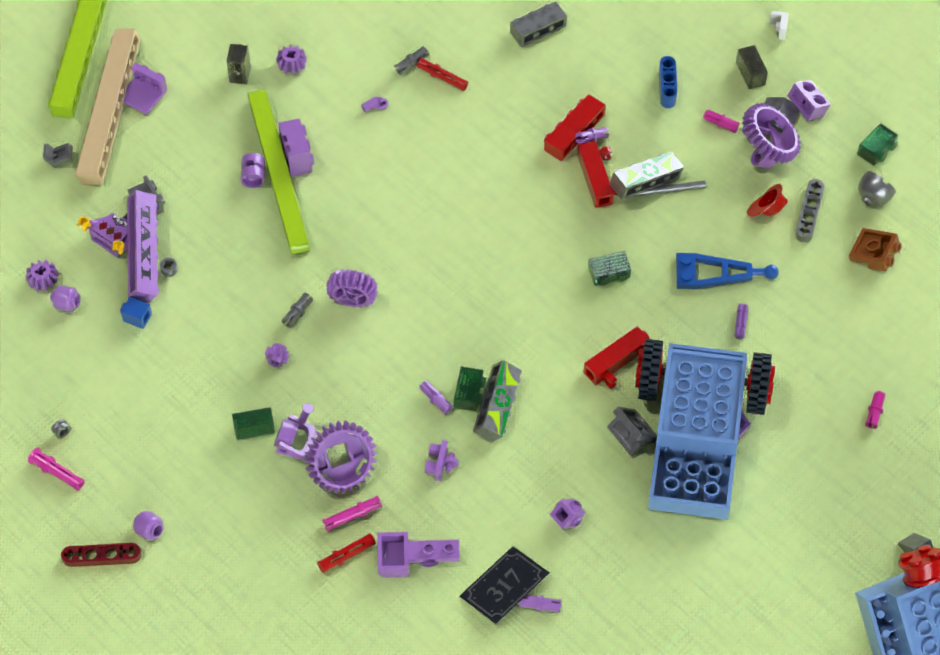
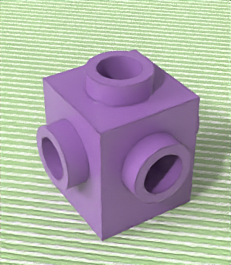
M572 498L559 501L549 515L562 529L575 528L583 521L582 517L586 512L582 508L581 503Z

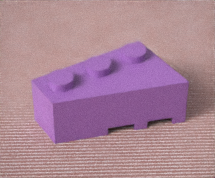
M300 118L279 122V133L291 177L311 173L312 165L315 162L313 154H310L309 139L305 137L307 135L305 125L301 124Z

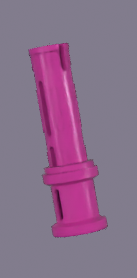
M35 448L28 457V463L37 465L41 468L42 472L53 474L77 491L83 487L84 479L56 463L54 457L45 455L41 452L40 448Z

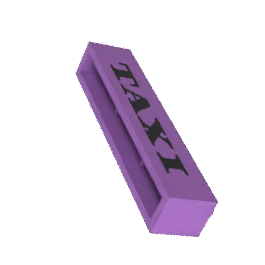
M135 190L127 197L128 298L132 297L149 303L157 297L159 292L157 286L159 274L157 269L158 236L156 232L158 204L156 203V195Z

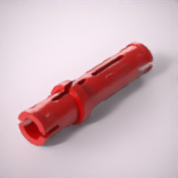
M421 58L418 62L417 68L429 73L431 77H437L462 91L466 90L469 83L467 80L424 58Z
M368 533L338 551H332L331 555L317 562L320 571L324 573L336 565L341 566L345 560L375 545V539L371 533ZM362 544V546H360V547L354 549L353 551L349 552V550H351V549L355 548L356 546ZM344 554V556H342V557L336 559V560L333 561V562H330L331 560H333V559L337 558L338 556Z

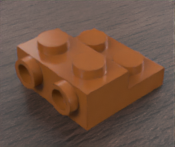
M862 228L849 254L850 261L866 263L869 269L886 272L888 267H892L894 264L895 253H899L901 250L898 234Z

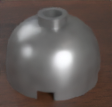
M871 171L865 172L858 184V190L863 197L861 200L868 206H871V204L881 206L892 199L896 190L889 182L886 185L882 181L884 178Z

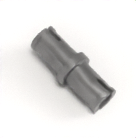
M422 46L414 53L406 55L404 60L394 65L397 73L402 75L409 68L417 66L421 58L429 56V53H426L428 50Z
M303 293L300 299L291 305L290 311L282 319L283 324L286 321L288 322L285 325L286 327L291 328L295 321L304 315V310L313 301L312 296L307 299L308 293Z

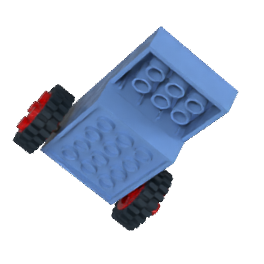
M646 339L644 348L639 349L635 388L639 390L638 399L656 401L660 379H662V375L665 376L648 509L728 520L744 386L748 390L746 413L764 415L767 404H771L774 386L775 366H772L771 363L772 354L754 352L750 374H748V378H745L747 353L669 343L666 368H663V341Z

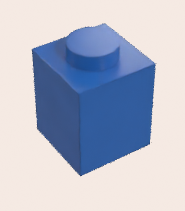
M129 297L120 309L123 322L144 329L152 316L150 304Z

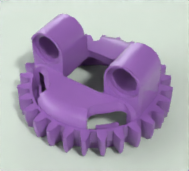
M757 103L746 110L742 117L744 120L742 122L743 135L747 136L750 144H754L753 148H757L751 155L752 165L769 169L778 162L781 164L791 162L801 148V141L798 140L800 136L796 134L797 130L793 128L794 124L789 122L785 114L780 113V109L775 110V107H770L769 104ZM774 120L784 131L779 133L770 124V121ZM768 134L771 136L773 145L765 138Z
M338 420L336 426L330 422L329 429L322 426L323 432L316 431L318 437H311V440L314 442L313 445L307 444L311 450L305 452L307 459L304 462L309 464L306 467V470L310 472L309 477L314 478L313 482L319 484L321 489L325 488L327 492L333 489V492L336 494L339 488L344 494L346 488L351 492L354 485L360 488L359 482L366 483L364 477H371L368 472L369 469L375 470L371 466V463L377 462L376 459L372 458V456L377 455V452L372 450L376 447L374 443H371L373 438L368 436L369 432L367 430L363 431L362 426L359 425L357 427L354 422L349 426L347 420L344 421L343 425ZM343 443L350 461L331 468L326 449ZM363 458H365L367 460V463L363 462V465L359 470L361 474L358 475L356 473V468L358 467L360 461ZM321 474L331 477L333 481L325 477L323 478Z

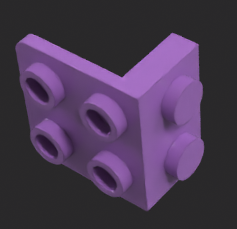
M135 62L131 67L134 79L127 86L124 104L143 114H148L167 92L166 80L161 73H156L147 66Z

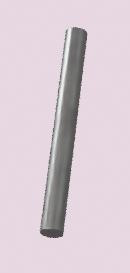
M703 180L659 186L633 197L706 188V182Z

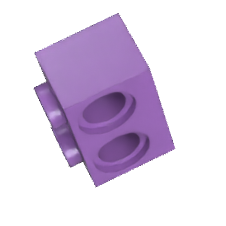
M811 80L794 83L787 95L808 121L824 117L831 105Z

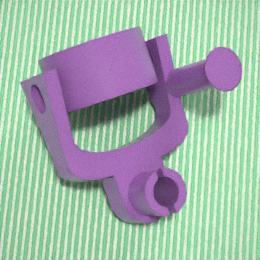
M306 403L302 406L303 411L299 418L291 414L288 419L284 418L274 442V446L277 447L275 453L299 460H304L307 457L305 452L311 450L307 444L313 445L314 442L311 440V437L317 438L315 437V427L306 423L309 414L314 411L311 404ZM301 429L306 432L307 441L305 447L298 451L292 448L291 445L297 430Z

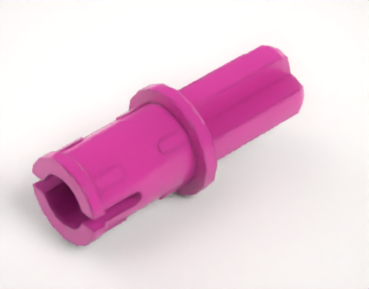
M706 110L703 116L705 120L718 125V128L723 127L733 133H736L740 122L725 117V114L720 115L711 110Z
M875 392L872 403L868 406L869 413L865 426L872 429V425H874L873 429L878 427L886 396L884 392Z

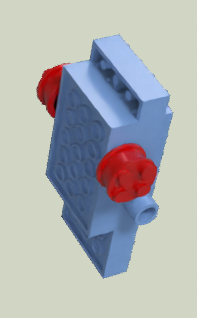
M923 545L918 550L906 552L899 556L898 565L903 569L904 573L855 593L873 655H940V549L931 548L930 545Z

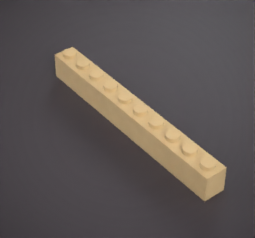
M115 29L114 35L111 37V46L107 51V60L103 66L99 90L95 95V105L91 110V120L87 125V135L84 137V146L79 155V164L75 169L76 177L82 185H103L124 105L125 93L132 74L131 67L135 63L140 44V38L135 29Z

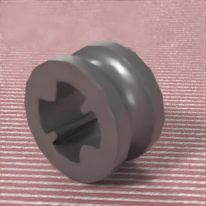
M165 258L160 262L161 273L164 276L171 277L177 273V263L173 258ZM170 265V267L172 266V268L168 269L166 268V266Z
M61 419L53 424L51 431L60 439L69 434L71 426L67 424L65 419Z

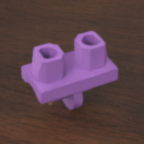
M442 440L441 444H430L429 456L438 459L437 462L427 460L425 465V473L435 475L436 481H441L444 466L446 467V472H451V469L457 468L459 461L454 458L455 453L450 452L449 456H447L448 441Z

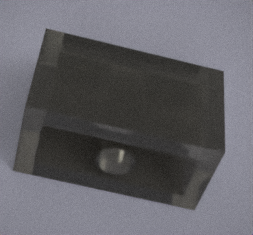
M230 44L226 60L229 82L247 85L251 70L249 48L247 45Z
M755 45L738 49L736 64L748 89L766 85L768 71Z

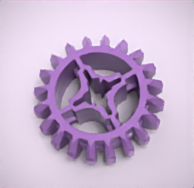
M336 270L334 273H331L326 284L327 294L330 299H334V302H339L341 305L351 307H368L369 304H373L378 293L375 279L370 278L369 274L365 275L364 272H358L357 270Z

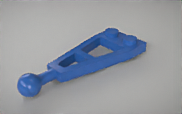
M676 253L677 289H699L750 281L753 276H765L767 279H775L779 274L778 268L772 264L767 265L765 268H752V263L697 253ZM695 262L721 266L722 276L696 280ZM728 268L744 270L746 273L728 275Z

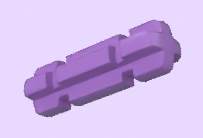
M747 304L738 305L734 334L737 339L745 338Z

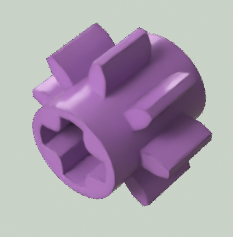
M274 343L272 348L267 347L265 359H267L269 365L280 367L282 363L287 364L289 351H286L287 348L284 345Z

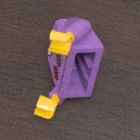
M114 213L95 220H89L83 216L79 218L77 226H82V231L89 229L91 240L115 257L119 258L124 251L128 250L127 213L122 218Z

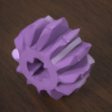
M291 44L288 48L283 46L282 50H278L276 58L278 68L283 70L285 74L290 72L292 75L294 72L300 73L301 69H305L307 61L304 50L300 49L298 45L292 47Z
M39 259L37 264L31 262V267L26 270V281L37 292L40 289L46 292L48 287L53 289V284L58 281V270H56L53 263L49 264L47 259L43 263Z

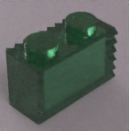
M880 123L860 143L857 155L873 166L879 161L883 162L889 150L893 151L897 147L898 134Z
M625 251L588 259V269L594 286H605L612 281L622 282L631 276V266Z
M461 366L454 396V408L477 411L478 405L481 406L483 394H480L481 388L485 389L487 377H484V370Z
M271 407L232 413L237 440L275 433Z

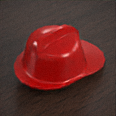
M775 184L750 205L747 215L753 217L763 213L767 216H773L779 213L788 203V200L782 193V185Z

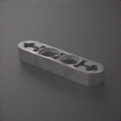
M818 179L809 181L795 233L796 239L800 242H809L813 235L824 191V184ZM814 187H818L816 195L812 194ZM813 200L817 205L810 206L807 204V201ZM810 215L813 220L806 221L803 216ZM804 227H808L806 235L802 234Z

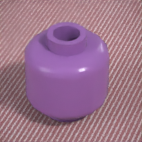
M62 285L58 286L55 291H52L50 296L55 309L68 312L77 308L81 299L76 288Z
M143 511L134 519V532L146 540L158 538L164 529L163 520L151 511Z

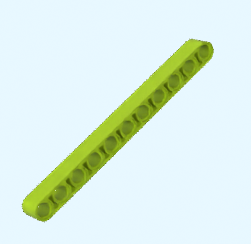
M266 90L248 92L250 108L291 255L310 251Z

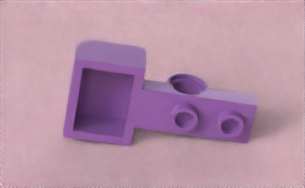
M408 532L377 533L378 574L380 576L407 577L409 576V563H420L422 566L431 567L437 565L438 562H460L459 540L408 541Z

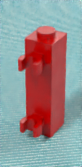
M596 141L579 144L577 156L594 207L598 208L612 205L614 195H618L609 185L610 182L602 161L611 159V148L606 146L598 149Z
M636 326L586 361L583 373L595 386L604 381L606 386L612 389L617 385L615 383L617 378L613 373L639 356V349L644 348L645 340L650 339L649 335Z

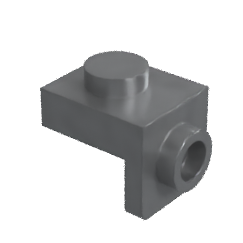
M48 143L44 144L43 159L55 168L72 162L73 146L70 143L55 148L51 147Z

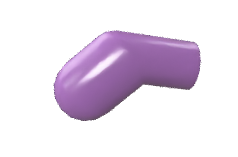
M375 96L361 104V108L364 112L372 108L383 110L387 108L388 100Z

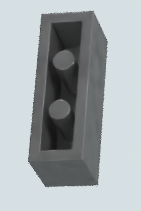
M555 1L511 21L510 33L519 46L523 47L566 27L567 15Z

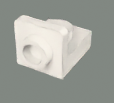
M771 11L769 24L776 25L775 32H779L778 40H785L789 13Z

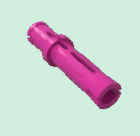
M378 496L362 503L361 501L357 502L356 506L323 519L324 527L328 532L360 516L365 517L367 513L382 508V503L379 502Z

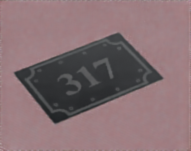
M512 546L459 597L497 624L550 572Z

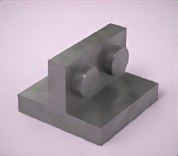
M618 406L613 411L616 418L607 428L630 455L634 456L647 442L655 443L657 441L656 433L636 409Z

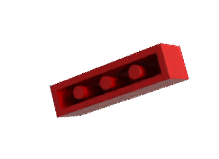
M590 94L584 99H580L576 108L570 110L566 118L556 125L555 130L546 135L544 138V151L562 162L578 145L576 139H581V137L575 138V135L594 128L605 116L606 104Z

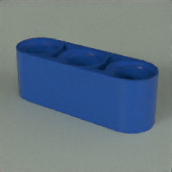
M671 56L662 57L659 65L660 104L664 108L674 107L677 98L676 61Z

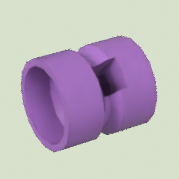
M248 153L242 156L240 180L244 186L256 188L264 184L265 158L262 155Z

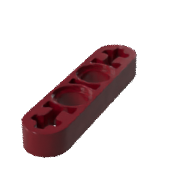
M136 543L78 545L65 547L61 552V559L68 567L132 564L138 562L142 554L140 547ZM110 550H115L117 555L114 558H107L106 553ZM130 550L135 551L133 556H129ZM94 551L97 553L94 559L90 560L85 557L88 552ZM70 553H73L72 559L68 560Z

